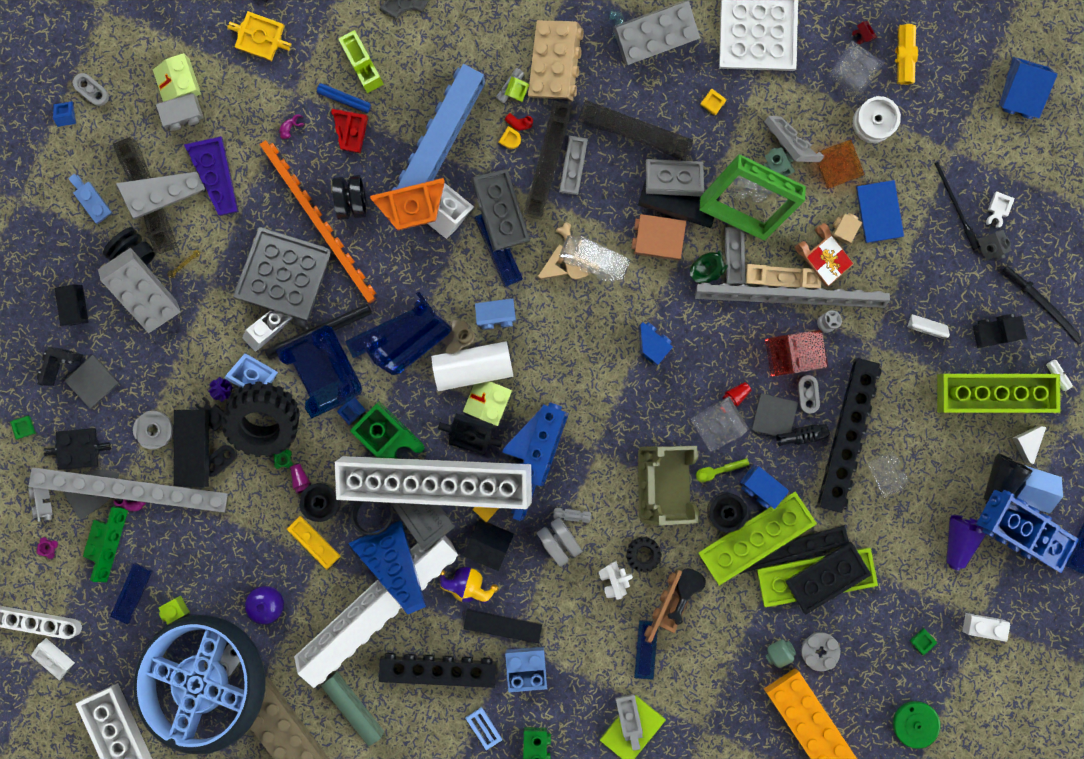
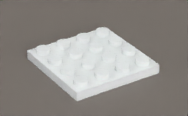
M721 0L719 69L795 71L797 62L798 0Z

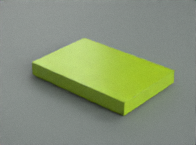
M635 695L643 732V738H638L640 749L633 751L631 741H625L619 716L600 738L603 744L622 759H635L666 721L662 715L637 695Z

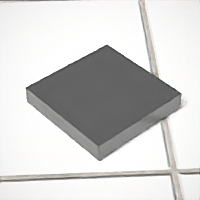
M95 355L88 358L65 380L68 386L90 409H93L120 384Z
M760 393L751 430L773 436L791 432L798 402Z

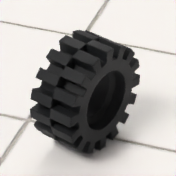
M639 537L628 545L626 556L633 569L646 573L658 567L657 565L661 562L662 553L659 545L653 539ZM642 547H646L651 551V558L646 562L639 561L636 556L637 551Z

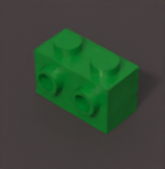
M524 727L523 759H550V753H547V745H551V733H547V728Z

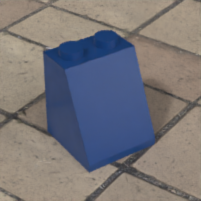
M1013 57L999 105L1004 108V112L1010 114L1019 112L1022 113V117L1027 119H1033V117L1040 118L1058 73L1048 66Z

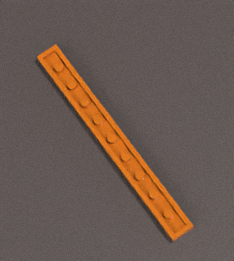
M266 140L260 143L268 158L367 302L371 304L377 300L374 297L377 293L370 284L367 286L363 280L366 278L360 269L356 270L353 266V263H355L354 259L349 253L345 254L342 250L344 247L343 243L338 237L334 238L331 234L333 231L332 227L327 221L324 223L320 218L322 216L321 211L317 206L313 207L309 202L312 200L306 190L302 192L298 186L301 184L295 174L291 176L288 169L290 166L284 158L280 160L278 157L279 150L274 143L269 144Z

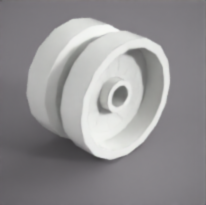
M876 96L868 99L856 110L852 126L855 134L861 140L867 143H879L897 130L901 114L898 106L892 100Z

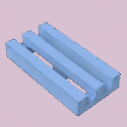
M482 707L465 717L485 750L502 741V737ZM478 714L482 715L497 739L494 740ZM475 717L491 743L487 744L472 718Z

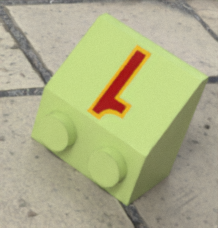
M184 53L165 59L153 69L163 102L190 93L196 96L201 95L190 59Z
M490 381L474 384L463 412L498 426L512 390Z

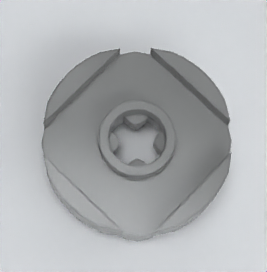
M147 411L136 419L133 425V435L142 447L158 449L167 445L171 440L173 424L171 419L164 413ZM153 424L156 425V428L158 429V432H156L154 436L152 435V432L149 431V428H151Z
M815 632L803 641L801 656L811 669L827 671L833 669L839 661L840 647L837 640L830 634ZM820 646L826 651L825 654H822V657H819V654L815 652L820 649Z

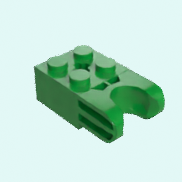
M380 401L350 430L377 458L398 459L397 449L403 446L409 447L416 453H421L425 450L424 444ZM374 425H380L382 427L381 430L383 431V433L381 431L377 433L375 431L376 427Z

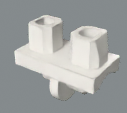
M617 561L610 563L599 571L601 580L610 579L612 584L605 587L606 597H616V600L622 599V596L627 594L625 588L630 587L628 580L633 578L632 574H626L624 568L619 569Z

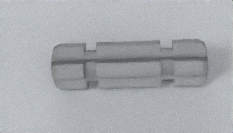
M516 68L512 73V77L521 80L524 72ZM511 76L502 87V91L496 96V99L501 103H505L508 99L505 91Z
M555 508L553 518L560 517V519L564 518L567 521L579 522V520H582L584 523H590L591 512L583 511L581 513L580 510L565 509L564 511L562 508Z

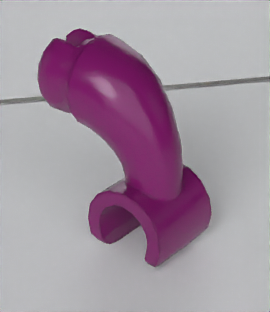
M296 114L293 118L283 122L279 129L280 137L282 139L290 138V129L293 125L303 127L304 123H296V120L303 118V116Z
M123 499V502L119 503L117 500H114L116 506H121L128 511L134 512L141 510L146 502L141 501L127 502V500Z

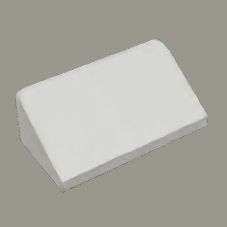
M913 314L907 326L910 329L942 339L948 338L950 335L947 325Z
M47 638L38 644L31 655L58 680H61L75 664Z

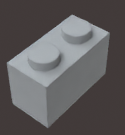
M193 93L156 104L163 127L167 130L170 129V131L179 130L181 125L187 123L188 125H195L199 123L200 119L204 118L198 98Z

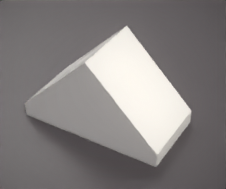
M1035 426L1012 438L1025 463L1034 464L1046 427Z

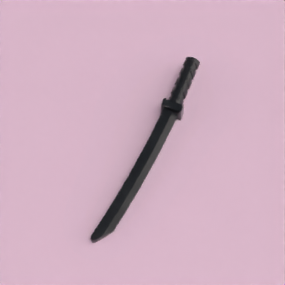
M1006 266L1002 272L1020 285L1023 292H1027L1078 344H1081L1080 335L1077 330L1032 286L1034 283L1031 281L1027 282L1015 273L1014 270L1010 269L1009 266Z

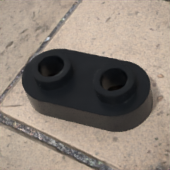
M230 445L221 446L209 456V477L219 475L236 460L237 451L234 447ZM226 451H229L231 454L229 458L224 456ZM212 463L216 466L214 471L210 469V464Z

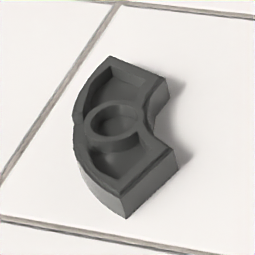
M386 0L380 7V11L397 20L401 14L407 11L416 10L423 12L429 0Z

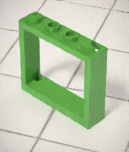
M739 154L701 195L700 211L765 241L805 201L806 186ZM738 176H741L788 200L763 223L716 199Z

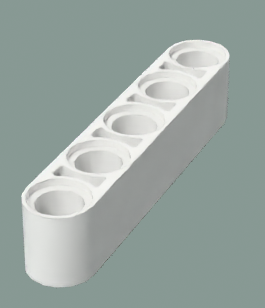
M0 606L1 628L63 639L73 638L79 635L82 630L81 623L76 619ZM12 614L17 618L16 623L11 619ZM31 618L36 622L35 627L30 623ZM50 621L55 625L54 630L49 627ZM68 625L73 626V633L68 631Z

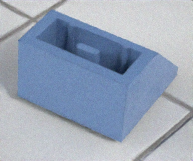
M513 299L475 303L477 326L482 327L483 330L494 329V325L500 324L502 328L512 327L513 323H516Z
M544 647L506 650L508 692L547 689Z

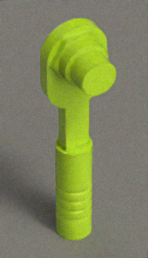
M746 458L716 469L705 467L697 471L696 478L700 482L710 481L716 474L749 466V461Z

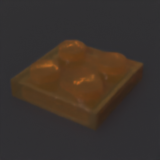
M851 139L818 151L825 156L821 162L817 163L827 190L865 175Z

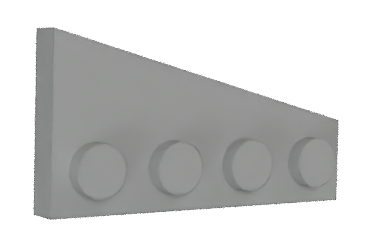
M197 172L116 183L133 220L205 191V187Z

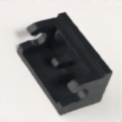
M72 284L54 288L60 326L89 323L83 285Z

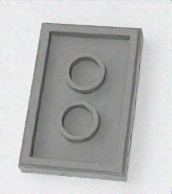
M646 159V194L701 196L704 193L703 162Z

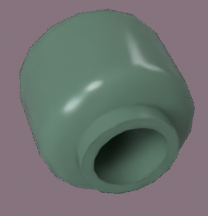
M781 639L768 646L766 658L770 665L774 664L777 668H782L794 661L796 651L790 641L786 642Z

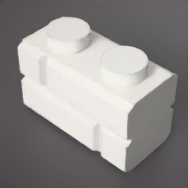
M966 613L962 632L972 636L1007 642L1010 622L1003 619Z

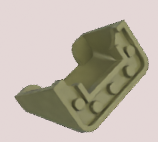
M697 446L640 447L638 451L639 518L642 523L659 526L699 523V508L694 503H690L689 465L695 464L699 457Z

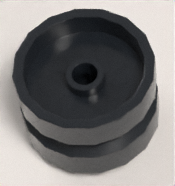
M361 175L350 176L348 185L343 177L333 178L332 192L337 219H349L351 211L355 218H365L366 194Z

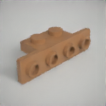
M680 570L670 574L667 581L669 583L667 591L664 590L660 596V601H662L660 607H656L652 615L653 623L651 626L648 625L644 633L645 641L648 643L652 642L658 627L671 633H675L678 625L675 624L674 620L669 619L667 614L675 611L680 599L677 591H675L682 574Z

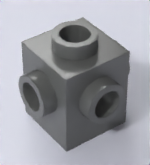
M1004 230L978 239L981 245V252L986 260L994 258L995 261L1006 257L1005 253L1012 251L1011 242L1006 237Z

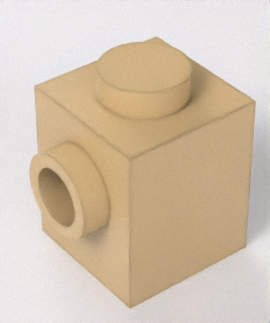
M851 213L843 214L835 219L832 225L835 228L832 236L848 245L852 243L862 222L858 221V217Z

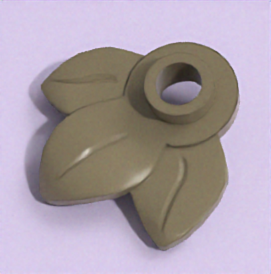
M454 320L452 322L453 332L441 337L442 342L448 346L446 353H457L463 347L473 343L475 333L468 329L466 322Z

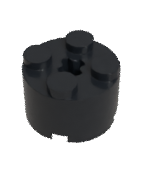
M319 482L308 486L302 492L299 507L307 519L315 522H324L338 513L341 507V500H336V487L326 482ZM319 499L324 500L323 505L318 506L317 502Z
M723 492L715 495L709 501L707 517L710 523L718 530L734 532L745 525L748 519V510L742 498L733 493ZM730 507L729 511L731 512V515L725 516V513L723 512L724 509H728Z

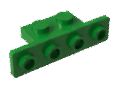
M112 507L107 523L93 520L83 557L95 562L90 578L92 582L106 583L108 581L128 510L124 508Z

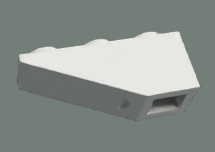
M270 310L245 330L243 339L256 352L289 323L293 317Z

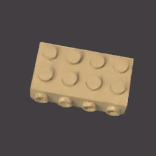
M537 20L528 91L529 97L573 101L577 94L575 80L579 76L577 63L578 59L581 58V47L579 46L580 40L583 39L584 35L583 28H581L578 22Z

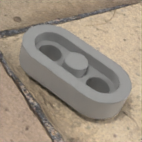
M80 73L74 77V88L96 106H102L108 102V91L89 75ZM84 81H87L86 87H82ZM101 93V94H102V98H101V99H97V98H96L97 94Z
M811 375L802 376L797 384L799 405L803 412L814 413L820 407L818 382ZM806 381L810 382L808 389L804 387ZM808 400L812 402L810 408L806 406Z

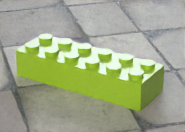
M937 374V413H1060V374Z

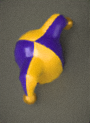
M464 567L458 569L452 580L446 579L444 570L439 575L440 588L452 593L461 602L476 600L481 603H487L499 589L496 584H493L490 590H482L483 577L473 568Z

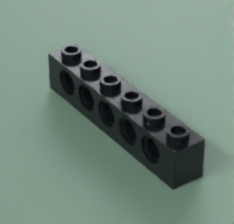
M385 653V656H381L379 661L378 682L495 688L496 661H492V658L483 657L479 661L473 660V657L468 656L462 657V660L454 659V656H442V659L435 658L434 655H423V658L415 657V654H404V657H398L396 653ZM395 664H402L404 666V671H396ZM417 664L422 665L424 671L417 673L414 670V666ZM439 665L443 668V672L436 674L433 671V667ZM458 666L462 669V673L456 675L452 672V668ZM478 667L482 673L479 676H475L472 674L471 669Z

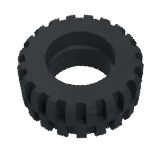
M255 382L253 385L248 383L244 384V388L242 386L238 387L228 397L222 418V431L224 436L227 437V441L231 445L234 444V448L238 451L242 450L244 454H253L255 457H261V455L270 457L273 453L277 455L283 449L289 448L296 438L300 413L296 400L292 399V395L288 391L284 392V388L280 386L275 387L273 383L269 382L267 384ZM256 412L265 413L272 416L277 423L266 427L257 426L249 422L245 416Z

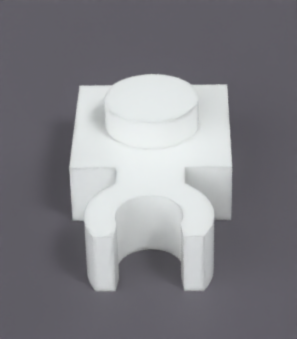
M995 192L988 211L993 213L987 218L986 224H991L992 220L995 219L997 221L995 228H1000L1003 224L1002 216L1007 217L1009 215L1015 198Z

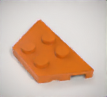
M441 178L372 195L370 198L399 231L436 221L445 180Z

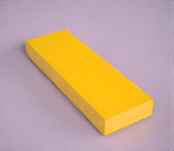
M299 516L287 528L296 540L326 570L341 557L302 516Z

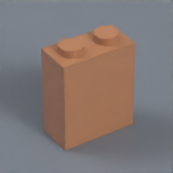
M640 214L639 219H635L634 230H637V236L632 239L631 249H635L634 254L679 261L682 254L686 221Z

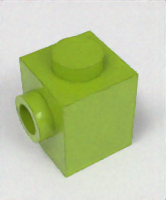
M181 596L159 607L160 618L167 625L190 612Z

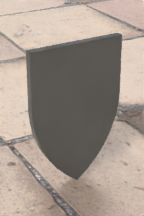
M103 469L83 473L85 475L119 478V473ZM62 491L80 520L99 509L110 499V497Z

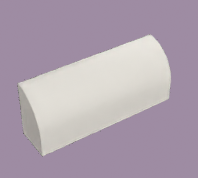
M507 341L464 349L454 354L444 353L431 356L438 391L514 377Z

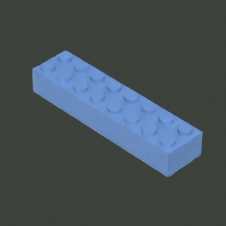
M465 64L461 68H457L453 76L455 80L452 86L450 84L447 86L444 93L446 96L444 101L438 103L435 109L436 116L434 119L429 120L425 136H421L418 140L416 153L410 155L407 162L409 163L407 170L401 172L398 179L400 183L397 188L394 187L392 190L434 180L485 85L484 74Z

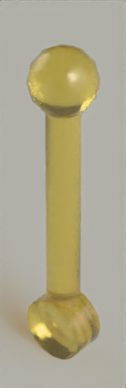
M194 250L188 259L176 269L168 272V277L174 278L180 269L195 257L200 256V251Z

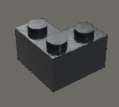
M1015 313L996 317L997 321L990 322V319L979 320L978 325L973 326L977 348L1027 339L1023 317H1015Z

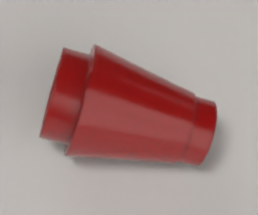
M744 382L725 392L722 398L725 404L732 409L738 407L752 390Z

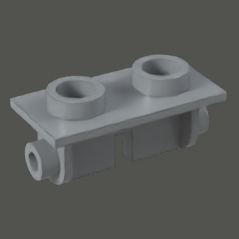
M28 488L30 500L34 499L35 507H31L33 519L37 518V522H40V517H43L44 521L51 520V515H53L51 502L43 503V499L50 498L49 489Z

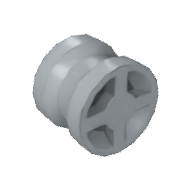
M834 310L826 312L817 320L819 329L824 333L832 332L840 327L842 323L840 314Z

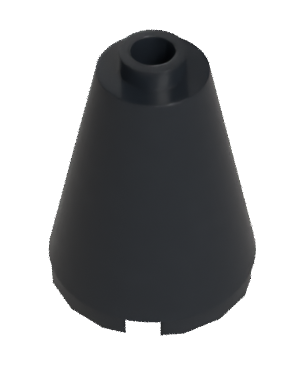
M998 453L995 456L984 495L985 504L989 501L994 490L1000 492L1006 490L1014 494L1031 476L1033 471L1025 465Z

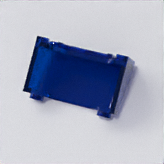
M325 325L276 350L282 363L286 365L293 363L310 396L305 402V410L309 413L311 419L349 402L362 393L361 383L335 332L330 326Z

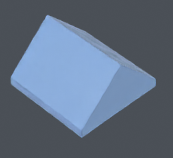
M245 353L227 373L225 379L244 388V384L248 383L252 385L255 382H262V384L272 383L278 372Z
M1028 467L1033 472L1016 491L1014 498L1027 502L1026 506L1030 505L1050 514L1063 498L1062 477Z

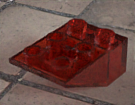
M821 330L765 339L771 377L828 367Z

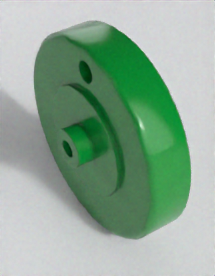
M910 701L904 703L897 709L893 717V731L896 737L907 747L914 749L926 748L934 743L939 736L941 729L940 718L937 712L924 702Z

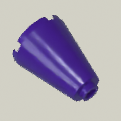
M954 514L951 515L949 520L946 562L950 568L960 571L961 568H966L986 534L982 532L983 528L976 525L978 520L972 518L970 520L962 519V515Z

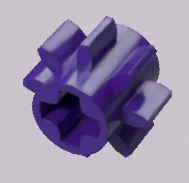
M219 377L209 384L212 388L208 392L213 399L223 402L231 395L230 391L233 387L230 381Z

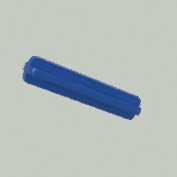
M322 83L317 87L316 92L322 96L364 113H369L371 109L369 102Z

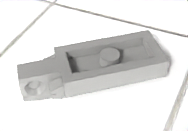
M635 695L617 697L615 699L625 741H631L633 751L640 749L638 738H643V732Z

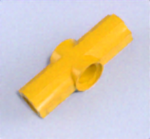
M899 25L898 46L895 50V53H897V59H895L897 63V84H914L915 63L918 59L916 25Z

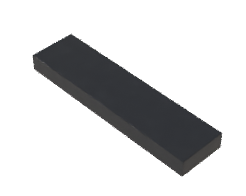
M467 609L463 629L539 644L542 624Z

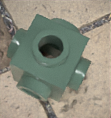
M783 147L774 148L769 151V154L765 155L767 160L765 166L785 177L795 172L791 163L794 160L791 159L789 152H786Z

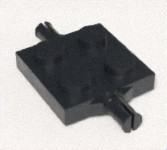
M457 413L451 425L440 422L438 430L449 433L448 445L485 455L489 445L501 448L503 440L492 437V423Z
M95 428L57 431L55 448H44V456L56 455L58 470L98 467L99 451L111 450V447H104L111 446L110 442L99 443Z

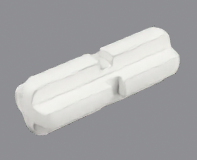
M1052 360L1047 363L1046 366L1051 374H1060V388L1063 391L1069 390L1073 385L1067 375L1063 374L1064 371L1058 361Z

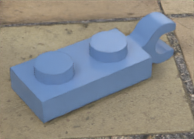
M76 174L68 178L78 189L73 194L96 224H99L113 213L91 182L84 184Z

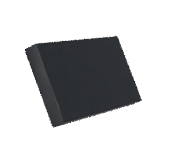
M645 178L638 206L708 228L712 227L714 221L713 216L700 211L701 196L646 194Z
M174 410L173 486L209 487V410Z
M850 541L785 580V583L806 615L871 576V573Z

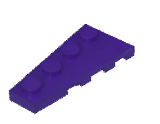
M220 136L184 144L218 215L223 216L239 212L223 138Z

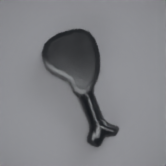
M690 568L682 570L676 585L680 598L675 611L667 614L668 618L674 620L676 625L683 623L682 612L691 596L701 592L706 585V580L701 573Z

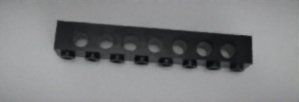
M854 358L817 507L843 513V510L847 508V493L851 491L853 486V480H851L852 473L856 472L858 466L856 461L857 454H860L862 450L861 438L867 431V424L865 422L871 414V399L875 397L877 387H875L876 379L879 380L881 376L880 363ZM862 375L868 378V383L865 386L860 382ZM859 393L863 396L861 404H858L855 400L856 395ZM853 412H856L859 416L858 421L855 423L851 420ZM851 430L854 433V438L848 441L846 433ZM844 449L849 451V457L846 460L841 457ZM839 468H843L845 472L842 478H838L836 475ZM837 486L840 489V493L834 497L832 489Z

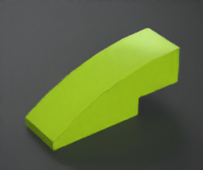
M354 30L338 38L366 92L369 93L384 85L356 31Z

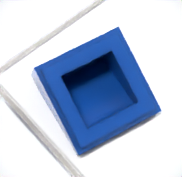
M72 101L54 104L53 120L57 127L76 124Z
M354 396L337 410L348 425H351L366 411Z

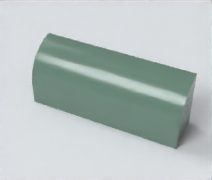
M336 671L320 686L367 746H371L381 739L384 730Z

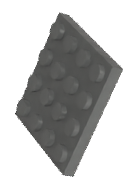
M259 227L233 298L308 322L333 251L323 246Z

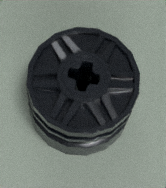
M129 227L114 236L105 246L102 253L110 262L131 248L147 266L154 259L156 250L148 242H141L142 236L137 234L133 227Z

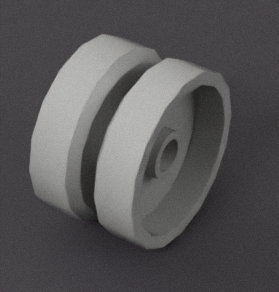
M560 517L551 522V527L555 532L554 535L547 527L540 529L537 535L551 558L562 567L569 562V558L564 551L565 549L573 557L582 553L583 550Z

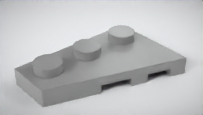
M768 116L764 121L769 127V131L778 138L780 145L789 152L792 160L796 162H821L825 157L820 152L816 154L810 148L812 144L807 140L804 141L797 137L798 132L781 116Z

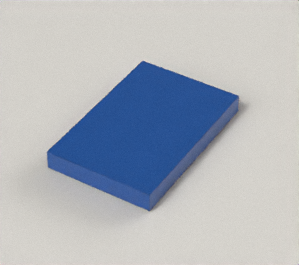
M895 180L857 186L856 192L865 243L904 237Z

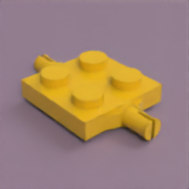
M247 11L241 25L231 21L228 23L227 29L238 32L235 48L271 62L278 47L290 51L292 44L281 40L285 27L282 23Z

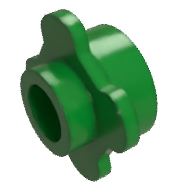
M287 449L277 455L273 453L274 467L280 469L281 467L290 468L293 466L291 461L292 451Z

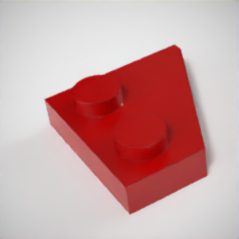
M332 109L331 113L334 116L340 149L361 154L368 116Z

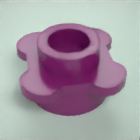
M42 537L37 546L36 553L39 556H47L48 559H52L55 556L54 552L58 547V542Z

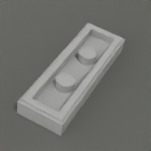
M569 135L560 193L578 196L587 138Z
M725 227V265L728 264L726 284H746L744 231L736 227Z

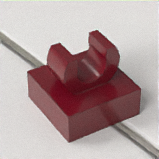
M868 21L858 24V30L852 32L853 36L858 33L862 36L857 44H863L865 41L871 42L877 38Z

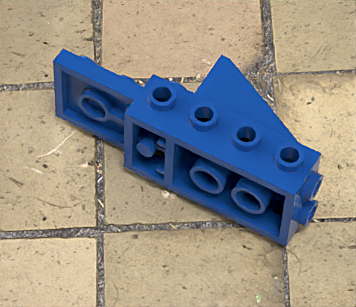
M550 402L548 406L543 404V407L503 449V453L523 459L524 462H520V464H531L532 497L536 485H545L569 413L561 410L562 406ZM528 508L512 509L513 519L524 520Z
M994 490L976 525L983 528L982 532L986 535L994 536L996 541L1004 545L1008 544V548L1016 552L1020 550V555L1030 560L1033 557L1055 571L1062 573L1079 539L1052 522L1050 516L1043 513L1039 514L1040 510L1030 505L1026 506L1027 502L1022 499H1015V495L1011 492Z

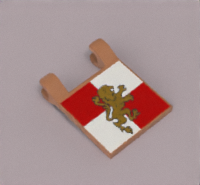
M823 223L815 231L824 240L811 251L808 244L802 241L795 246V250L805 258L825 286L828 287L854 263L832 236L827 224Z

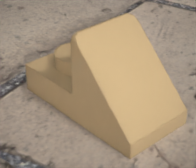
M559 244L538 275L539 279L543 280L568 275L567 272L556 265L557 263L561 264L565 259L566 254L564 252L566 248Z

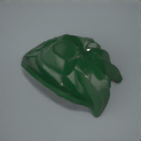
M720 251L703 254L693 263L690 268V276L699 284L708 283L719 279L728 268V264L724 265L723 256Z

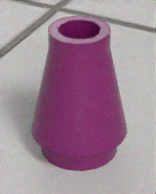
M301 464L291 466L290 470L293 490H295L296 494H300L311 485V482L302 469Z

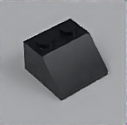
M479 519L463 556L499 571L514 533Z

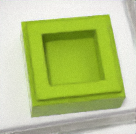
M511 76L505 95L523 102L530 84Z

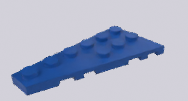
M402 521L391 524L381 534L366 535L348 543L407 615L426 607Z

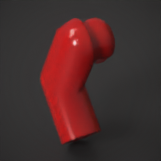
M509 113L504 119L517 131L528 130L533 125V118L531 116L517 119Z

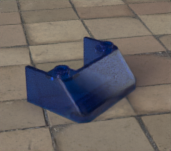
M420 291L416 293L420 299L414 304L413 311L415 314L386 337L384 335H374L370 338L369 342L362 338L358 340L374 364L391 375H397L404 371L452 331V327Z

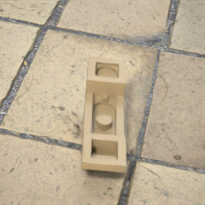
M747 264L746 284L772 287L785 286L788 288H821V279L813 269L770 267Z

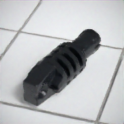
M827 424L794 428L792 432L777 434L776 441H780L777 443L778 446L792 443L801 445L827 438L830 432Z

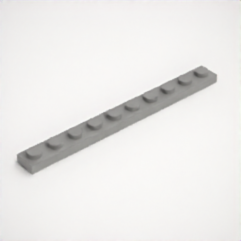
M710 283L697 284L695 299L885 308L890 301V293H883L882 291L864 292L863 290H855L851 292L843 289L830 291L824 288L809 290L804 287L788 289L785 286L769 288L765 285L750 287L749 285L730 286L729 284L711 285Z
M33 467L28 486L224 513L226 512L228 493Z

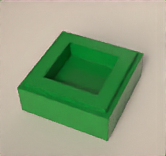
M30 416L10 421L16 440L36 434Z
M925 628L910 640L923 656L937 644L936 640Z

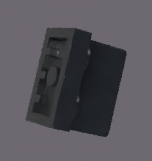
M48 347L42 357L44 362L42 369L37 374V384L41 386H54L60 363L74 364V361L81 362L83 354L63 348Z

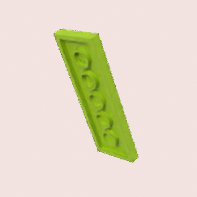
M795 491L784 498L775 509L768 508L746 522L741 529L730 532L698 552V554L720 586L811 529L817 523Z
M870 547L857 549L870 571L871 576L845 592L878 586ZM825 556L756 569L763 606L771 607L797 602L785 580Z

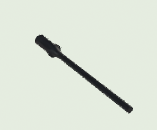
M934 163L964 225V233L972 249L975 250L980 245L973 232V228L967 224L939 163Z

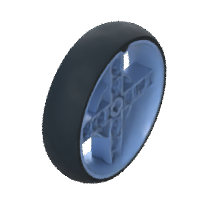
M193 615L176 620L162 628L149 641L139 658L134 676V699L138 714L151 735L175 751L202 755L225 749L239 740L249 730L259 714L266 686L263 661L253 641L242 629L232 622L210 615ZM205 630L197 655L188 657L180 664L163 658L166 650L178 637L189 631ZM212 642H213V644H214V650H213V651H212V649H211V644H212ZM227 642L233 647L240 659L244 673V690L228 684L227 672L220 663ZM205 661L208 664L207 670L204 667ZM182 673L184 675V681H182L181 679ZM156 679L170 684L173 699L179 706L173 725L170 724L161 710L157 697ZM215 687L218 688L217 695L215 694ZM232 694L235 695V701H234V702L232 701V698H231ZM192 699L195 702L194 707L191 704ZM219 705L238 712L230 726L222 733L207 739L194 738L202 714L212 711ZM185 718H187L188 720L187 726L185 724Z

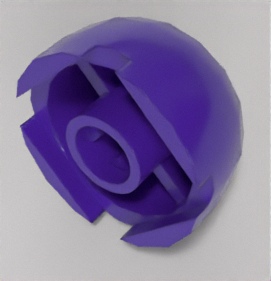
M270 586L255 588L248 594L245 601V612L248 618L257 624L275 622L281 616L284 609V600L281 593Z

